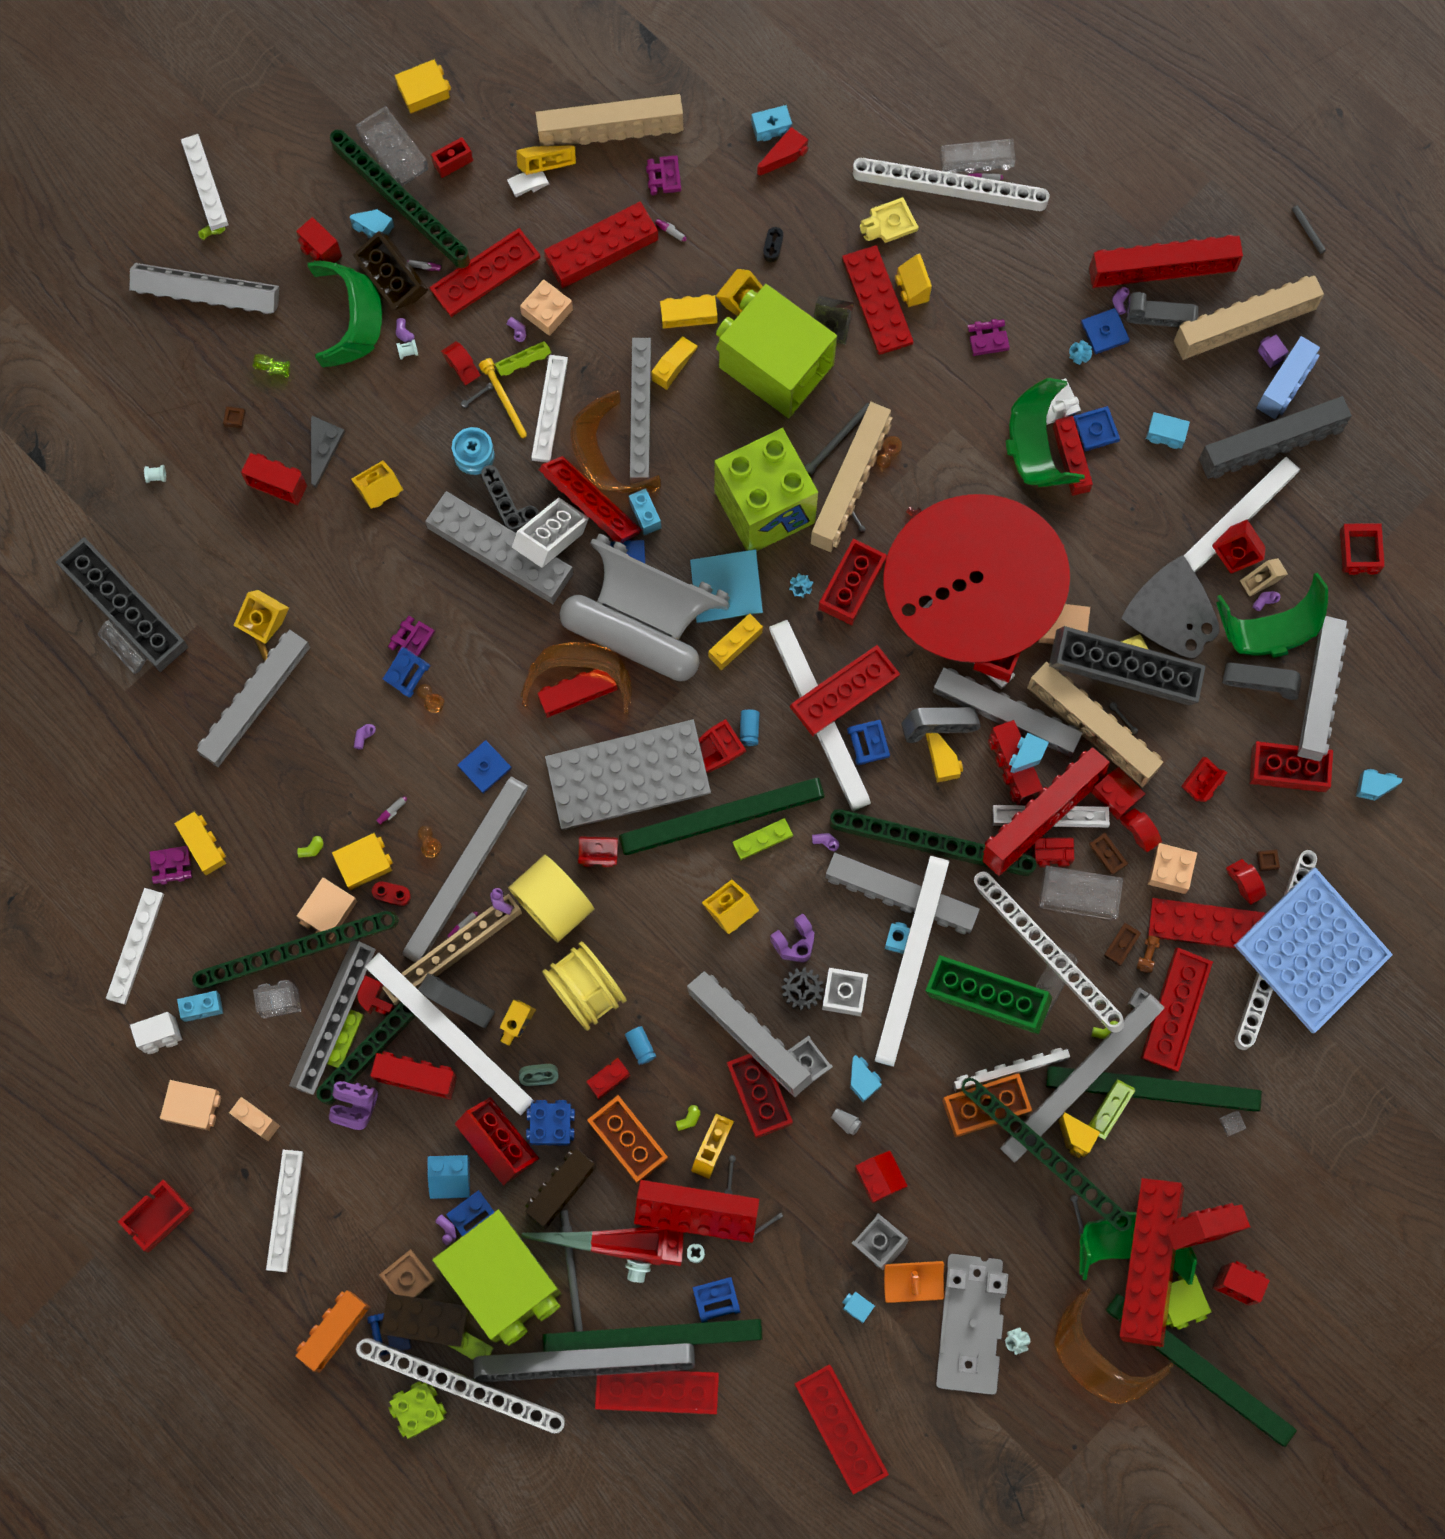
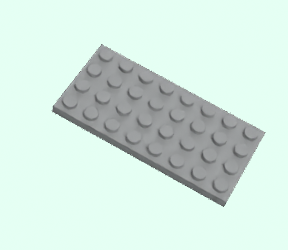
M694 719L545 756L562 831L711 794Z

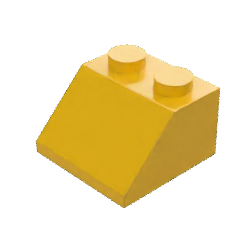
M916 254L899 266L897 275H895L896 283L902 289L903 302L906 301L908 307L928 302L932 288L920 254Z
M737 269L717 293L716 297L726 309L739 316L743 311L739 308L743 297L750 290L758 293L763 286L750 270Z
M384 461L377 463L351 479L371 509L381 506L384 501L398 496L399 492L403 491L394 472Z
M259 590L248 592L234 626L265 644L282 625L289 607Z
M732 879L702 902L719 926L728 934L735 931L759 911L750 895Z
M1064 1113L1058 1122L1066 1148L1070 1150V1154L1077 1158L1085 1157L1091 1151L1100 1132Z

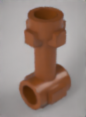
M1148 936V939L1145 940V945H1148L1144 958L1140 957L1137 964V969H1140L1141 972L1152 973L1155 962L1151 960L1155 948L1160 946V939L1155 936Z

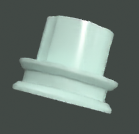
M627 1259L628 1263L625 1264V1267L629 1269L627 1279L637 1283L644 1282L645 1274L651 1271L649 1267L651 1264Z

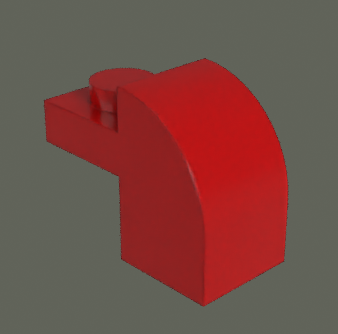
M455 341L441 351L449 366L455 369L464 385L481 376L473 363V359L459 342Z
M1134 808L1119 818L1121 824L1132 832L1136 844L1147 853L1158 846L1159 843H1162L1156 826L1145 812L1140 813Z
M1241 859L1226 867L1229 876L1238 884L1240 895L1250 905L1267 896L1264 883L1252 864L1248 865Z
M364 976L357 992L360 1005L369 1014L372 1013L374 1007L376 1008L375 1011L384 1016L387 1013L390 1014L395 1007L388 1002L378 999L384 985L377 980Z

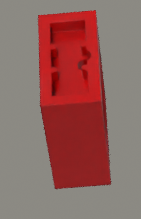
M1382 523L1343 524L1340 529L1343 573L1357 575L1360 572H1367L1369 575H1375L1381 572L1385 567ZM1350 537H1375L1377 562H1351Z

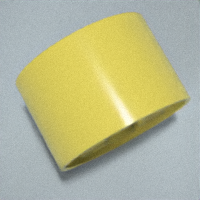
M543 855L508 887L521 906L556 942H560L594 910L593 905L578 886L547 855Z

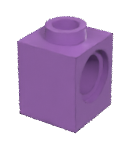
M1277 335L1271 338L1270 336L1264 338L1260 342L1261 345L1258 349V352L1270 368L1286 359L1289 353Z

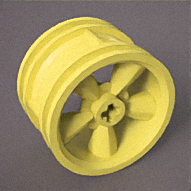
M581 941L578 943L580 948L576 950L573 947L570 949V954L557 964L552 963L550 965L551 970L547 971L544 969L542 973L573 1016L588 1031L590 1029L589 1024L593 1023L596 1025L598 1023L597 1019L610 1009H617L619 1007L617 1004L619 1001L625 1003L627 1000L604 966Z

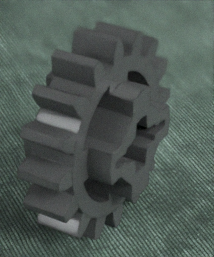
M804 967L802 972H799L796 968L794 975L789 972V979L784 978L783 980L787 985H783L781 988L786 991L782 994L783 997H788L786 1003L792 1002V1008L795 1009L796 1006H799L800 1011L803 1010V1006H806L808 1010L811 1008L810 1004L817 1006L816 999H822L819 993H824V989L820 988L823 985V981H817L820 975L813 976V970L811 969L807 973ZM800 977V980L796 984L792 983L794 979ZM807 978L811 979V980L813 981V983L815 984V986H814V985H811V984L807 981ZM802 981H804L805 989H808L805 990L803 997H801L802 993L799 989ZM791 993H794L798 997V1000L794 999ZM815 994L812 999L805 1001L809 995Z

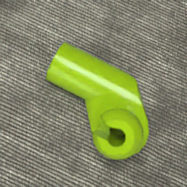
M208 225L200 230L198 234L201 239H205L210 235L223 233L225 227L211 231Z
M320 836L313 837L308 847L298 848V857L316 856L323 847V839Z
M1111 1021L1110 1024H1111V1025H1116V1024H1118V1022H1117V1021ZM1093 1027L1091 1036L1105 1039L1111 1031L1107 1027L1105 1029Z
M696 1105L688 1108L689 1112L686 1119L676 1121L678 1131L696 1125L700 1117V1110Z

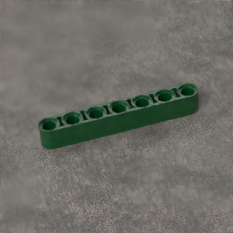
M402 1002L317 1089V1098L323 1104L329 1105L337 1100L333 1097V1088L338 1076H345V1082L352 1084L375 1060L376 1054H381L416 1017L412 1012H405L406 1006ZM394 1018L401 1020L400 1025L397 1027L391 1026V1021ZM382 1032L387 1033V1038L384 1041L380 1042L377 1040L378 1034ZM366 1047L373 1048V1053L370 1056L363 1054ZM353 1061L359 1062V1067L356 1070H350V1064ZM325 1090H330V1098L322 1099V1093Z

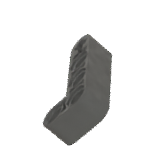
M1135 292L1130 294L1127 302L1126 321L1133 324L1180 327L1186 321L1192 322L1197 320L1199 307L1194 304L1146 301V294Z
M488 465L482 469L483 483L504 526L517 533L521 527L531 520L526 518L528 514H534L535 516L539 514L537 508L529 505L517 510L496 467ZM490 474H491V476L494 478V482H493V483L491 482V479H490V477L488 476V475H490ZM496 490L503 491L500 495L494 494ZM506 505L511 507L507 511L501 510V508ZM513 521L518 522V525L515 527L509 526Z
M1226 663L1222 683L1233 687L1280 692L1283 698L1297 700L1302 679L1300 674L1293 670Z
M972 707L917 708L912 710L901 723L906 742L908 743L918 742L926 733H970L977 731L981 727L976 709Z
M427 973L418 988L429 999L485 1029L496 1012L485 1004L449 986L430 973Z

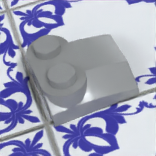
M807 1036L788 1050V1052L792 1051L797 1056L798 1062L801 1065L805 1064L811 1070L812 1082L833 1067L812 1042L810 1036Z
M878 1213L852 1244L870 1259L875 1266L883 1270L886 1264H892L900 1255L909 1240Z

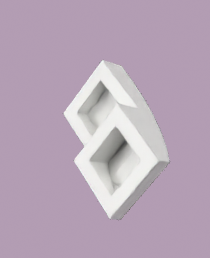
M543 171L528 175L521 173L507 179L515 197L530 190L535 192L549 185Z

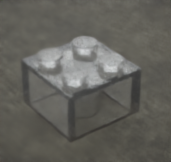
M283 980L277 982L278 985L262 984L258 986V989H253L256 1012L263 1019L301 1012L299 991L293 982Z

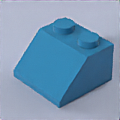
M468 1155L428 1156L430 1199L470 1197V1157Z

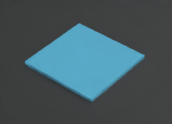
M756 549L690 560L694 586L699 587L702 581L712 586V594L716 595L719 589L728 593L730 597L728 601L730 607L728 610L709 609L696 617L697 623L763 613Z

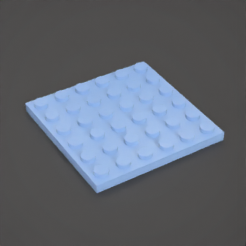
M1316 867L1312 868L1234 945L1311 1033H1316L1393 955Z

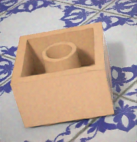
M543 279L520 305L522 316L550 336L572 312L573 305L572 300Z
M1159 843L1155 849L1147 885L1186 894L1190 887L1197 852Z

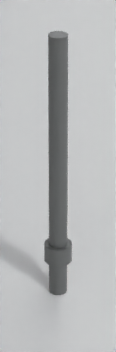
M869 403L864 405L810 464L807 463L805 465L809 476L816 471L815 468L861 421Z
M568 1210L560 1211L562 1224L560 1232H573L572 1226L569 1223ZM564 1246L575 1332L583 1331L573 1248Z

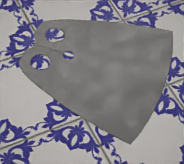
M1184 555L1173 560L1158 571L1135 595L1121 618L1157 644L1188 658L1197 657L1203 651L1204 644L1208 641H1213L1219 634L1218 620L1210 600ZM1189 623L1193 625L1191 630L1187 629V624ZM1204 623L1212 625L1213 630L1208 635L1204 634L1201 630ZM1188 639L1196 641L1197 647L1195 650L1189 651L1186 648L1185 644Z

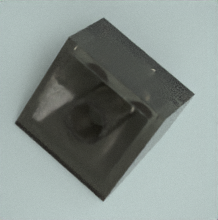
M818 296L813 318L837 335L836 343L846 345L854 303Z

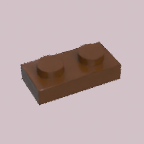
M1106 833L1089 843L1090 848L1111 876L1128 865Z
M1124 923L1104 954V957L1121 966L1141 932Z

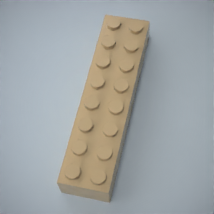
M680 94L536 112L540 146L586 145L590 142H607L614 139L624 140L630 137L641 138L646 135L658 136L662 133L675 134L683 131V111Z
M1315 275L1311 277L1305 276L1293 284L1291 282L1284 284L1280 289H1270L1264 295L1252 296L1243 303L1239 301L1227 309L1220 308L1211 315L1204 314L1195 321L1182 323L1174 343L1184 360L1317 309L1324 293Z
M870 402L812 530V545L832 552L834 547H838L841 533L847 527L849 515H852L855 509L856 498H860L863 484L869 478L870 468L874 466L877 460L878 450L881 451L885 434L888 435L891 429L893 418L890 417V409Z
M1046 661L1031 677L1027 689L1069 725L1079 728V731L1082 732V736L1143 788L1163 764L1160 755L1154 751L1151 752L1144 741L1141 739L1137 740L1132 735L1130 729L1125 726L1122 727L1117 723L1118 720L1112 714H1107L1102 710L1103 707L1098 702H1093L1088 698V694L1083 689H1078L1074 686V682L1069 677H1064L1060 674L1059 669L1049 667V663Z

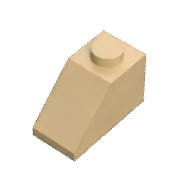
M1279 558L1266 561L1241 579L1240 582L1248 595L1252 596L1272 586L1288 575Z

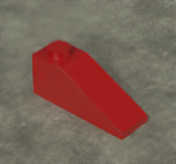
M791 127L758 164L757 174L759 176L797 161L800 156L803 157L808 151V139Z

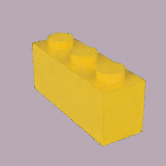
M705 294L694 298L686 296L682 299L667 298L664 301H660L663 329L717 323L715 295Z
M748 614L708 651L709 658L722 671L763 633V626L751 614Z
M194 811L174 823L205 875L226 864L223 859L226 855L221 847L217 848L214 844L217 840L212 831L207 832L204 827L207 823L202 815L198 816Z

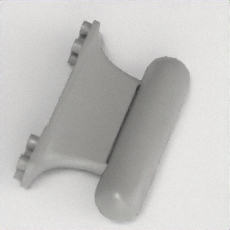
M599 534L597 539H592L590 543L600 553L604 564V580L597 602L583 595H574L566 599L559 613L562 625L573 633L673 680L685 681L690 679L698 670L700 664L699 655L696 649L679 641L691 621L704 611L709 609L728 610L730 607L728 602L730 599L729 594L718 589L716 595L712 594V586L702 581L699 587L687 584L626 554L628 551L626 546L619 542H615L614 547H611L609 538Z

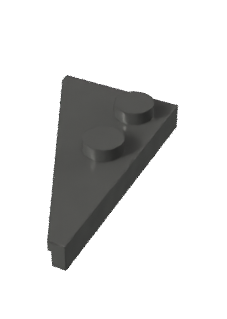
M314 416L311 417V484L317 488L345 434V430Z

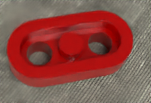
M380 881L372 888L374 898L380 902L405 906L411 899L409 890L404 886ZM380 888L385 889V892L383 894L378 893V890ZM398 893H404L402 898H397Z

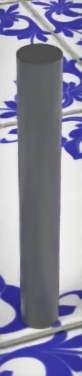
M1299 206L1293 207L1292 211L1320 254L1326 251L1325 247Z

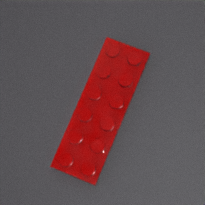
M518 228L471 259L467 267L456 269L429 288L448 315L453 317L539 260L541 256L522 230Z
M877 245L843 255L844 266L878 355L913 345V338Z
M563 456L541 465L539 471L544 477L550 480L560 492L564 493L573 504L577 505L587 517H590L614 542L623 543L639 535L642 529Z
M876 645L800 697L789 707L809 733L814 736L898 678L900 673L879 646Z
M1152 898L1148 936L1237 949L1234 945L1266 913Z
M1175 948L1159 998V1002L1165 1008L1151 1023L1141 1059L1174 1072H1179L1213 961L1181 948Z
M830 1364L795 1383L801 1398L853 1495L889 1475Z
M660 1371L597 1375L595 1409L717 1414L719 1373Z

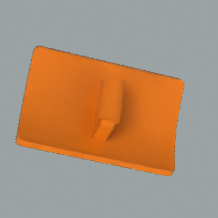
M944 1262L886 1264L884 1267L885 1302L943 1300L945 1298Z

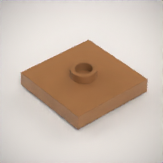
M411 1249L379 1274L393 1294L415 1298L436 1281Z

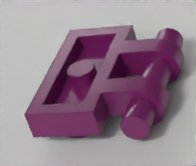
M678 155L660 157V164H655L654 159L647 160L646 172L649 174L648 188L651 195L658 194V187H663V193L681 192ZM657 172H661V179H656Z
M991 319L989 322L983 323L978 321L967 325L968 332L975 331L976 333L975 336H970L969 339L973 356L1009 350L1007 332H999L998 330L999 327H1005L1004 319ZM992 329V333L983 334L982 330Z
M408 615L406 620L402 621L399 625L400 629L396 635L393 634L388 648L394 651L397 645H399L401 648L405 647L419 657L435 634V630L420 621L417 622L415 627L411 624L415 619ZM407 631L410 632L407 639L403 640L402 638Z
M188 846L149 852L151 870L153 872L160 871L158 876H152L153 884L161 883L162 885L168 884L169 881L178 880L181 882L192 878L191 870L184 871V867L191 866ZM177 868V873L167 874V870Z

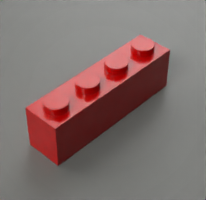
M1069 416L1056 419L1053 431L1065 472L1083 474L1085 476V479L1079 480V483L1069 484L1071 494L1074 496L1090 492L1093 482L1074 417Z
M599 665L593 668L591 672H581L575 676L576 678L571 680L564 679L559 681L556 686L542 688L537 694L546 717L549 718L617 691V684L609 666Z

